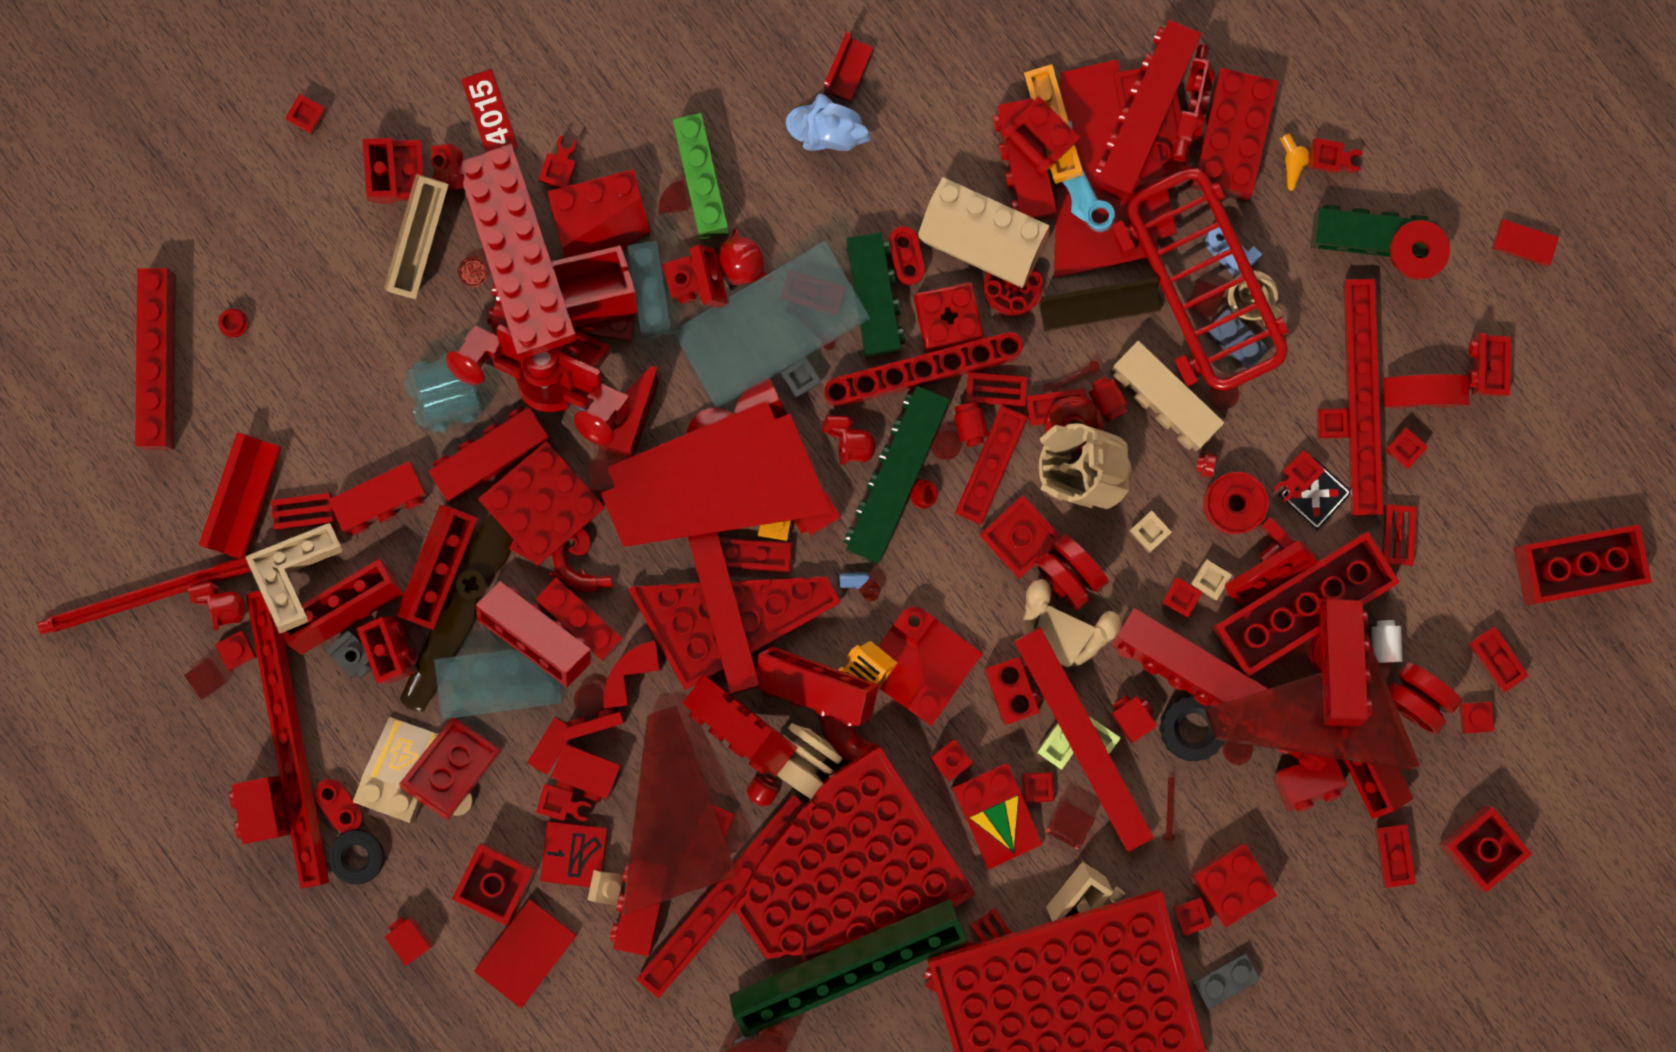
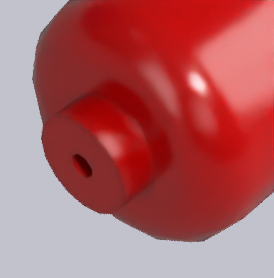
M766 774L764 777L756 775L746 790L749 799L759 806H770L780 791L779 786L775 784L776 779L769 774Z

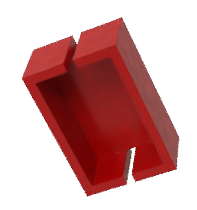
M621 245L552 261L574 328L638 313L636 293Z

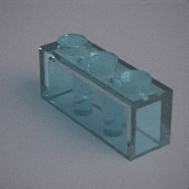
M657 241L627 245L643 338L673 334Z

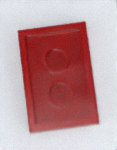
M452 716L401 780L399 787L448 821L500 755L501 749Z
M529 899L473 972L518 1007L522 1008L577 937V934L532 899Z

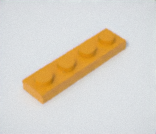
M1053 65L1024 72L1030 97L1033 101L1040 96L1069 125ZM1075 145L1051 168L1055 184L1083 176ZM1045 147L1047 157H1049L1052 153Z

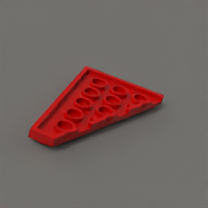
M827 576L731 581L751 654L841 603ZM700 583L632 586L628 589L685 691L695 686L703 675L709 678L724 669Z

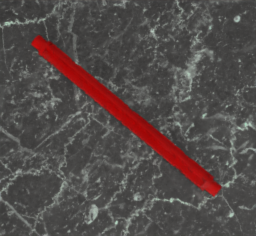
M246 557L244 559L237 558L49 616L48 619L37 622V627L41 635L49 632L56 633L70 627L186 592L189 586L206 582L215 583L250 572L251 570Z

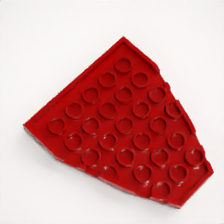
M878 744L827 777L813 798L808 800L767 850L733 906V910L764 957L771 959L779 958L785 954L792 956L804 955L803 951L820 946L822 947V952H829L946 900L951 899L954 907H957L976 895V893Z

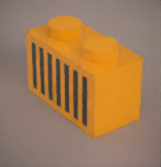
M869 641L861 647L856 645L846 657L849 660L846 667H840L838 670L879 685V690L898 663L872 641Z

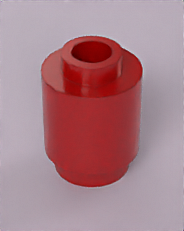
M1106 376L1091 384L1093 390L1088 393L1094 404L1100 409L1101 415L1105 417L1107 423L1129 412L1126 407L1128 403L1115 379L1109 381Z
M978 402L966 403L955 407L956 414L954 415L960 443H967V447L984 444V438L988 437L989 433L983 410L979 408Z

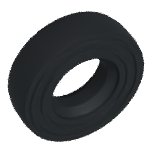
M353 830L339 836L333 843L329 854V862L334 874L343 882L353 885L364 884L374 879L380 873L385 858L383 846L377 837L363 830ZM355 845L362 846L368 853V862L361 869H353L346 862V852Z

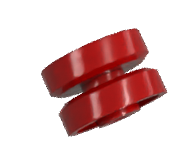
M1063 534L1053 544L1054 551L1059 559L1051 553L1044 552L1033 563L1044 579L1050 583L1051 588L1070 606L1079 610L1089 601L1088 592L1083 585L1091 591L1099 592L1109 583V580L1090 555L1070 536Z
M1407 662L1398 674L1404 686L1391 684L1382 697L1404 718L1427 732L1438 735L1447 723L1440 711L1454 713L1462 699L1440 679L1423 668Z

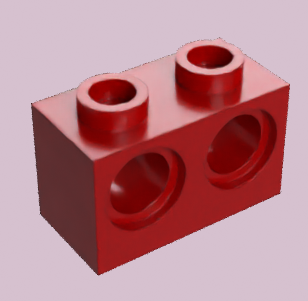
M1020 657L984 669L1004 725L1040 713L1038 707L1042 706L1039 693L1037 689L1031 690L1028 679L1032 675L1025 662H1021ZM1006 667H1011L1017 672V680L1012 685L1004 683L1001 678V673ZM1017 695H1021L1027 700V708L1022 713L1015 712L1011 705L1013 698Z

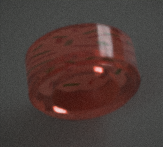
M468 257L458 267V276L468 287H479L488 279V267L478 257Z

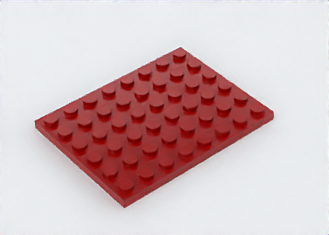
M1160 889L927 959L954 1052H1206L1165 900Z

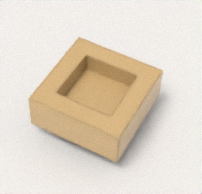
M1152 510L1129 530L1132 536L1148 553L1172 533Z
M1206 559L1190 585L1216 601L1232 574Z
M594 870L587 900L617 905L623 875Z

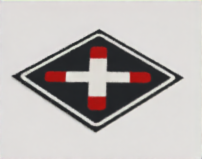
M1313 456L1312 458L1325 471L1305 492L1296 487L1293 496L1286 503L1318 531L1350 496V489ZM1284 488L1278 496L1282 499L1285 498L1288 493L1287 489Z

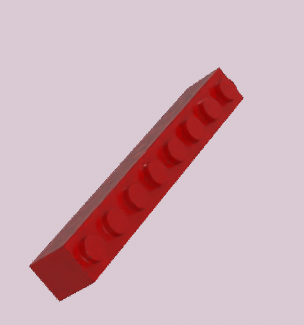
M1135 608L1111 645L1116 648L1117 653L1127 659L1133 658L1138 661L1147 672L1153 675H1161L1177 690H1186L1194 695V699L1198 703L1214 707L1220 711V715L1231 722L1237 721L1247 727L1246 730L1251 735L1257 738H1265L1273 743L1272 746L1276 750L1284 754L1289 753L1299 759V763L1310 770L1316 769L1320 771L1327 764L1343 736L1341 732L1329 725H1324L1323 721Z

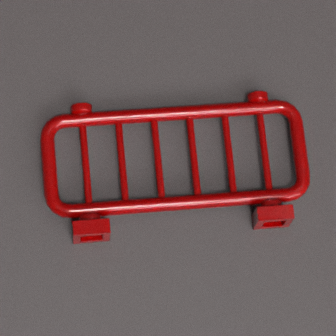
M1189 167L1171 174L1133 194L1127 207L1131 224L1126 226V223L1121 220L1111 226L1125 253L1137 249L1134 242L1140 241L1156 277L1159 278V284L1194 356L1190 360L1187 355L1175 359L1186 386L1190 387L1200 382L1197 376L1202 374L1209 386L1216 390L1226 391L1270 372L1283 364L1288 353V346L1284 335L1289 333L1282 316L1277 319L1275 318L1220 200L1226 197L1219 182L1212 184L1204 171L1199 168ZM1189 179H1194L1199 183L1204 193L1203 196L1144 223L1139 213V206L1143 201ZM1207 200L1217 222L1159 250L1156 249L1147 230L1148 228ZM1220 227L1230 249L1169 277L1160 255ZM1231 254L1233 255L1242 276L1182 304L1173 282ZM1246 282L1255 303L1196 331L1194 330L1185 309L1237 284ZM1258 308L1268 330L1207 358L1198 339L1199 335ZM1269 335L1271 336L1276 347V353L1273 357L1229 378L1220 379L1216 376L1210 363Z

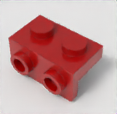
M1478 333L1473 336V340H1470L1468 354L1470 358H1473V363L1468 376L1469 387H1472V395L1503 397L1510 395L1512 336L1486 335V333Z

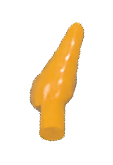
M1289 132L1279 139L1287 152L1285 156L1287 188L1289 191H1293L1303 168L1310 161V154L1307 148L1297 147Z

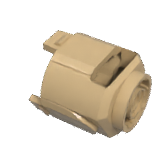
M1075 423L1065 427L1055 425L1040 438L1041 443L1044 444L1039 459L1041 490L1047 492L1050 496L1060 501L1063 499L1092 508L1094 505L1109 509L1118 504L1128 493L1132 478V466L1128 458L1127 443L1119 436ZM1086 441L1087 443L1082 446V455L1074 463L1068 464L1067 462L1073 458L1071 454Z

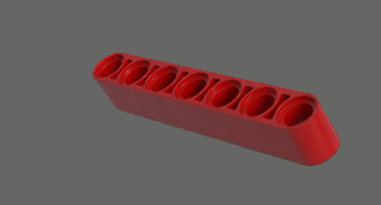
M1006 332L836 377L826 383L824 399L831 407L840 408L916 388V386L920 387L965 375L968 372H976L1010 363L1020 356L1023 349V341L1016 333ZM1008 340L1015 343L1017 351L1013 354H1006L1001 349V343ZM977 348L986 350L988 359L984 362L976 361L972 356L973 350ZM947 356H955L958 358L960 366L954 370L945 367L943 360ZM920 363H925L930 366L931 374L927 377H920L916 374L915 367ZM890 371H898L901 373L903 381L900 384L892 385L887 381L886 375ZM863 378H868L873 381L874 388L870 392H862L857 386L858 382ZM834 386H841L846 394L843 399L834 400L830 397L829 390Z

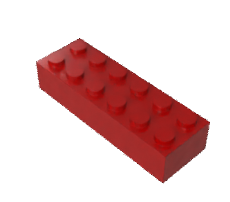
M1365 532L1318 560V563L1211 626V629L1236 669L1249 677L1320 633L1319 608L1326 599L1363 601V605L1399 584L1400 581L1369 532Z

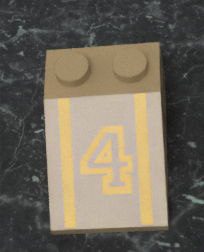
M389 717L362 775L353 803L408 823L415 822L422 803L401 789L399 783L438 734Z

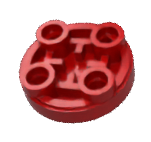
M1036 267L1033 268L1024 288L988 272L983 283L984 296L991 308L1002 315L1011 317L1020 316L1031 311L1038 303L1043 289V278Z

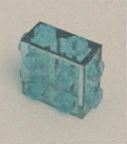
M448 353L442 355L441 360L430 363L429 360H424L413 364V369L406 371L408 379L404 380L408 396H413L416 408H412V412L417 426L422 424L426 431L431 430L433 434L450 429L449 424L459 421L461 425L473 423L478 420L477 416L484 414L476 386L461 382L449 371L446 365Z

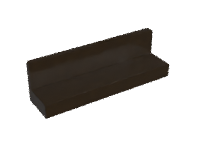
M1155 277L1042 297L1039 301L1043 330L1045 332L1160 312L1161 307L1157 291L1159 278Z

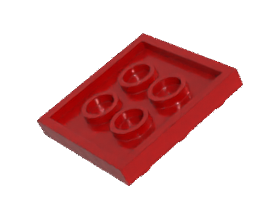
M547 441L478 498L480 503L537 567L605 510L604 505Z

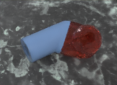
M868 573L839 574L840 588L855 587L864 596V599L869 602L878 599L880 587Z

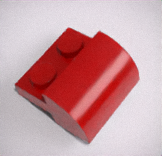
M392 138L362 139L367 201L379 204H394L395 201H408L416 174L424 176L421 140H392Z

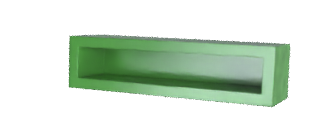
M702 114L672 119L700 240L729 234Z

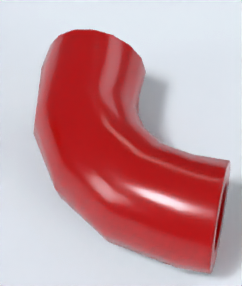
M818 714L823 736L846 763L849 764L878 745L861 737L853 726L844 724L841 719Z

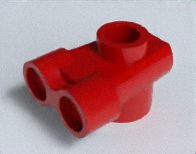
M453 143L432 145L431 164L434 176L431 179L449 184L447 189L464 188V174H460L458 166L463 161V153L460 148L453 145Z

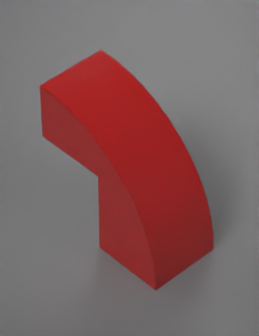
M1434 374L1383 378L1385 408L1404 409L1419 406L1451 408L1470 405L1468 375Z
M657 641L646 642L631 649L614 665L604 688V709L630 705L626 676L661 671Z

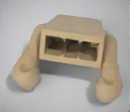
M1035 580L1026 590V611L1022 620L1024 635L1041 627L1061 666L1066 669L1070 666H1080L1097 654L1102 646L1112 641L1120 633L1122 621L1115 612H1105L1099 618L1096 626L1093 627L1049 606L1052 588L1047 580Z

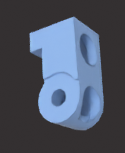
M1220 227L1208 232L1205 245L1213 256L1230 249ZM1242 246L1250 265H1254L1262 254L1254 246L1249 251ZM1232 254L1219 260L1234 277L1241 274Z

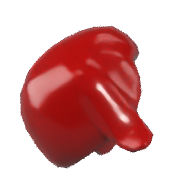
M733 229L732 237L726 239L721 244L719 254L717 255L723 280L732 285L752 284L759 280L772 281V276L763 271L764 259L761 249L754 241L746 237H739L738 230Z

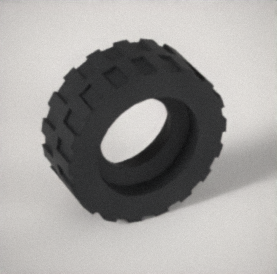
M1194 695L1184 696L1173 701L1171 705L1167 706L1160 719L1161 726H1159V732H1161V740L1166 745V749L1173 753L1174 756L1186 761H1201L1216 755L1219 752L1218 750L1225 744L1224 740L1228 735V722L1220 715V711L1212 706H1204L1194 699ZM1191 713L1201 715L1208 724L1206 737L1198 743L1185 741L1179 733L1180 721L1184 716Z

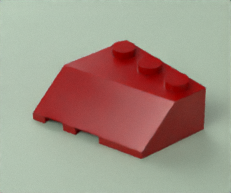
M634 169L547 191L565 258L620 245L623 251L651 233Z

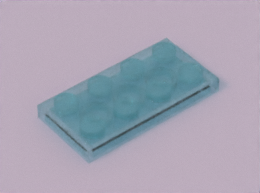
M516 649L434 659L441 720L562 703L559 682Z

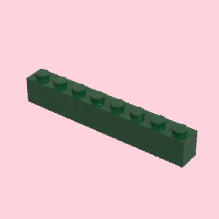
M951 899L730 994L733 1016L744 1037L747 1038L968 942L962 922Z

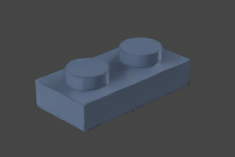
M1227 308L1215 321L1232 314V312ZM1238 318L1207 332L1224 349L1255 336ZM1258 340L1230 355L1242 367L1248 369L1254 366L1270 348L1261 340Z

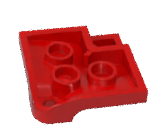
M916 606L908 607L901 613L878 645L881 650L898 663L879 690L932 726L983 653L952 632L922 608ZM911 616L919 618L920 624L917 627L909 625L908 620Z

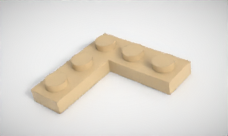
M330 523L245 556L279 634L308 622L287 574L342 552L341 545Z

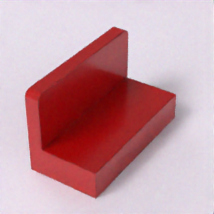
M846 31L825 80L824 93L851 103L874 47L852 39V33Z

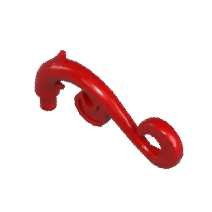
M581 529L571 538L575 545L568 548V551L576 556L585 555L591 546L590 536L586 530ZM566 543L552 554L553 565L556 571H550L549 575L557 577L574 590L592 593L599 592L601 588L613 587L611 575L597 577L596 574H587L584 569H580L581 573L573 570L566 559Z

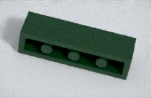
M1323 205V208H1319L1314 213L1310 248L1390 257L1389 247L1395 233L1411 221H1428L1429 217L1412 215L1410 219L1399 217V213L1382 212L1381 215L1370 214V210L1364 208H1354L1351 212L1342 211L1341 207L1337 205ZM1428 221L1437 225L1436 221ZM1415 243L1413 245V254L1418 258H1425L1427 255L1425 245L1422 243Z
M882 232L846 238L865 358L900 353V345L905 344L903 326L897 327L896 316L901 314L898 298H892L891 287L896 286L894 270L888 269L886 258L891 257L889 241L883 240Z

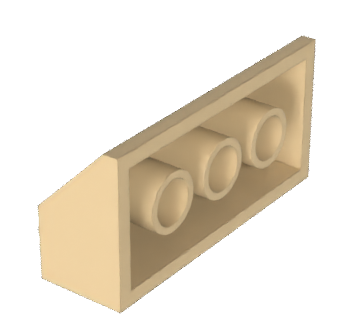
M942 177L928 204L917 237L919 241L1024 288L1049 240L1050 225Z

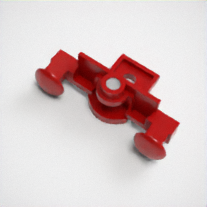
M499 325L496 328L497 335L474 326L464 338V344L458 351H451L447 354L446 365L454 377L465 384L479 385L484 382L485 375L481 367L485 363L515 377L521 398L527 405L536 410L557 412L568 409L571 404L587 410L578 411L574 416V423L579 433L585 439L598 445H607L614 440V434L610 426L612 423L620 425L630 412L629 396L602 384L601 370L598 369L611 353L610 345L575 330L578 340L520 360L509 328ZM568 355H574V356H576L577 358L574 359V358H572V357H570V356H568Z

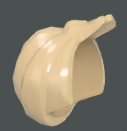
M1254 271L1275 318L1283 317L1284 313L1282 310L1276 307L1278 290L1275 282L1267 274L1261 271ZM1242 274L1237 275L1234 279L1242 276ZM1245 281L1228 289V303L1232 312L1255 303ZM1258 308L1239 316L1247 320H1263Z

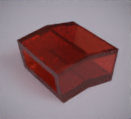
M1061 800L1044 832L1078 850L1082 846L1096 818Z

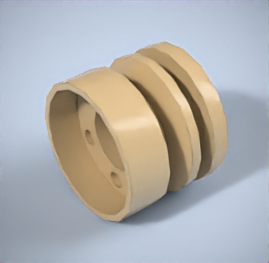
M791 723L788 729L796 734L798 738L795 742L789 738L787 739L798 748L777 776L812 799L823 784V781L816 775L818 770L820 769L828 774L834 772L832 768L824 763L827 757L837 764L843 758L839 756L829 742L809 728Z

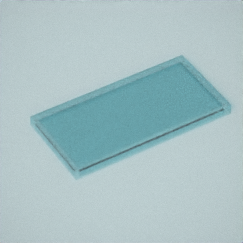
M823 241L729 297L728 305L721 308L712 307L673 330L714 406L719 408L750 388L869 320L870 316L826 241Z

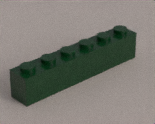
M916 386L914 393L911 391L907 392L902 407L906 409L903 419L896 418L890 432L891 435L895 436L890 447L884 446L878 461L883 463L879 474L872 473L866 487L871 490L868 500L861 499L855 516L859 517L858 523L855 528L849 527L843 543L848 545L846 552L879 565L949 403V399L919 386Z

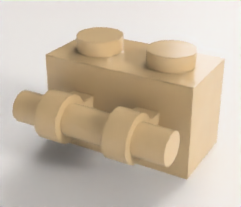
M1082 861L1046 908L1051 920L1055 921L1118 902L1124 897L1125 893L1118 887L1112 890L1106 876Z

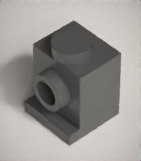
M348 630L326 650L351 678H355L358 675L362 678L372 670L361 639L354 631ZM353 650L356 652L357 658L355 661L350 662L347 654Z

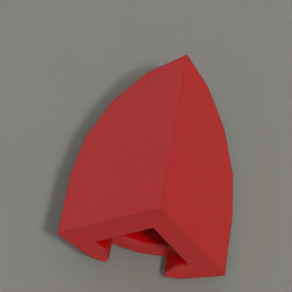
M770 378L745 391L737 401L735 413L761 402L768 401L775 419L787 415Z

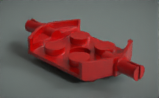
M1205 44L1197 46L1196 56L1193 59L1186 86V92H1191L1188 112H1182L1178 133L1174 141L1176 149L1173 159L1180 162L1186 160L1187 149L1191 146V143L1200 139L1215 72L1210 66L1211 61L1207 60L1209 47Z

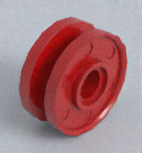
M1230 472L1216 478L1207 487L1203 497V512L1208 522L1216 530L1228 535L1244 534L1257 528L1265 519L1269 508L1268 494L1264 485L1255 476L1245 472ZM1232 495H1236L1242 500V508L1238 512L1233 511L1229 507V499Z

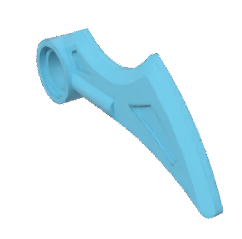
M1068 121L1070 127L1072 128V122ZM1050 169V170L1048 171L1049 176L1053 177L1052 172H1051V169ZM1084 171L1083 176L1062 182L1068 188L1072 198L1071 213L1086 222L1096 232H1104L1112 227L1111 225L1115 222L1114 209L1110 203L1098 200ZM1099 208L1105 209L1109 213L1108 220L1102 224H1097L1092 220L1093 212Z

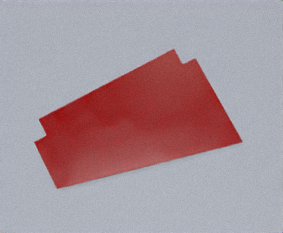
M1118 60L1061 72L1060 93L1068 121L1072 122L1073 130L1081 137L1075 146L1082 169L1098 200L1106 201L1113 207L1115 212L1114 224L1123 220L1126 226L1130 225L1131 222L1127 213L1128 202L1133 194L1147 186L1137 188L1134 186L1129 199L1126 200L1096 187L1099 178L1094 176L1100 160L1107 161L1110 151L1105 148L1112 133L1118 134L1122 127V124L1117 122L1121 111L1113 73L1120 72ZM1142 74L1121 78L1126 107L1130 108L1134 98L1129 96L1135 80L1142 81ZM1155 145L1151 149V157L1153 160L1161 162L1158 145ZM1147 156L1140 172V180L1164 176L1163 166L1153 164ZM1062 182L1057 183L1055 278L1147 258L1139 240L1134 242L1137 249L1125 253L1112 227L1104 232H1096L1086 222L1071 213L1072 198L1070 192ZM1168 190L1143 201L1139 206V213L1144 223L1172 211ZM1102 208L1096 209L1092 214V220L1097 224L1105 223L1109 218V213ZM1174 217L1147 229L1157 250H1159L1157 239L1177 235Z
M768 401L761 402L608 466L615 487L601 492L623 547L832 514L791 414L775 419Z

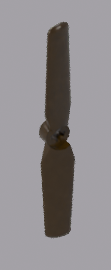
M489 514L471 546L467 570L462 572L457 578V592L443 605L434 630L431 629L415 664L418 672L410 675L400 696L401 703L413 711L423 712L473 625L477 599L486 593L487 581L505 565L511 552L509 547L513 539L491 514ZM473 577H476V584L479 585V589L477 591L471 590L470 593H467L468 587L464 585L465 580H472Z

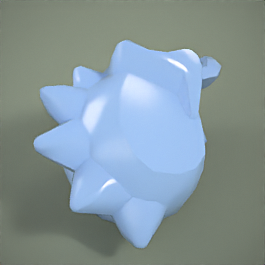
M818 94L812 105H804L793 109L786 118L788 132L793 138L801 142L804 141L803 148L808 151L823 150L825 148L849 151L855 146L871 140L869 131L862 125L861 116L857 112L842 105L834 104L823 94Z

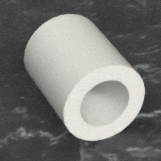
M1395 620L1377 621V627H1371L1372 663L1403 662L1401 626H1395Z

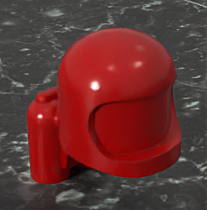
M826 415L825 420L822 422V432L839 439V464L846 465L848 461L861 463L870 461L876 450L875 439L872 434L865 430L850 429L853 427L854 421L848 416Z
M211 582L189 586L188 592L191 604L196 603L197 605L209 606L214 631L219 630V626L232 623L237 624L244 619L246 612L245 602L238 593L234 591L218 593L219 588Z

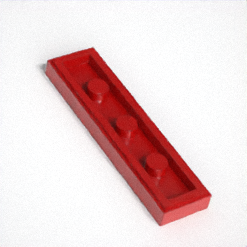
M1001 405L954 514L982 525L1028 416Z

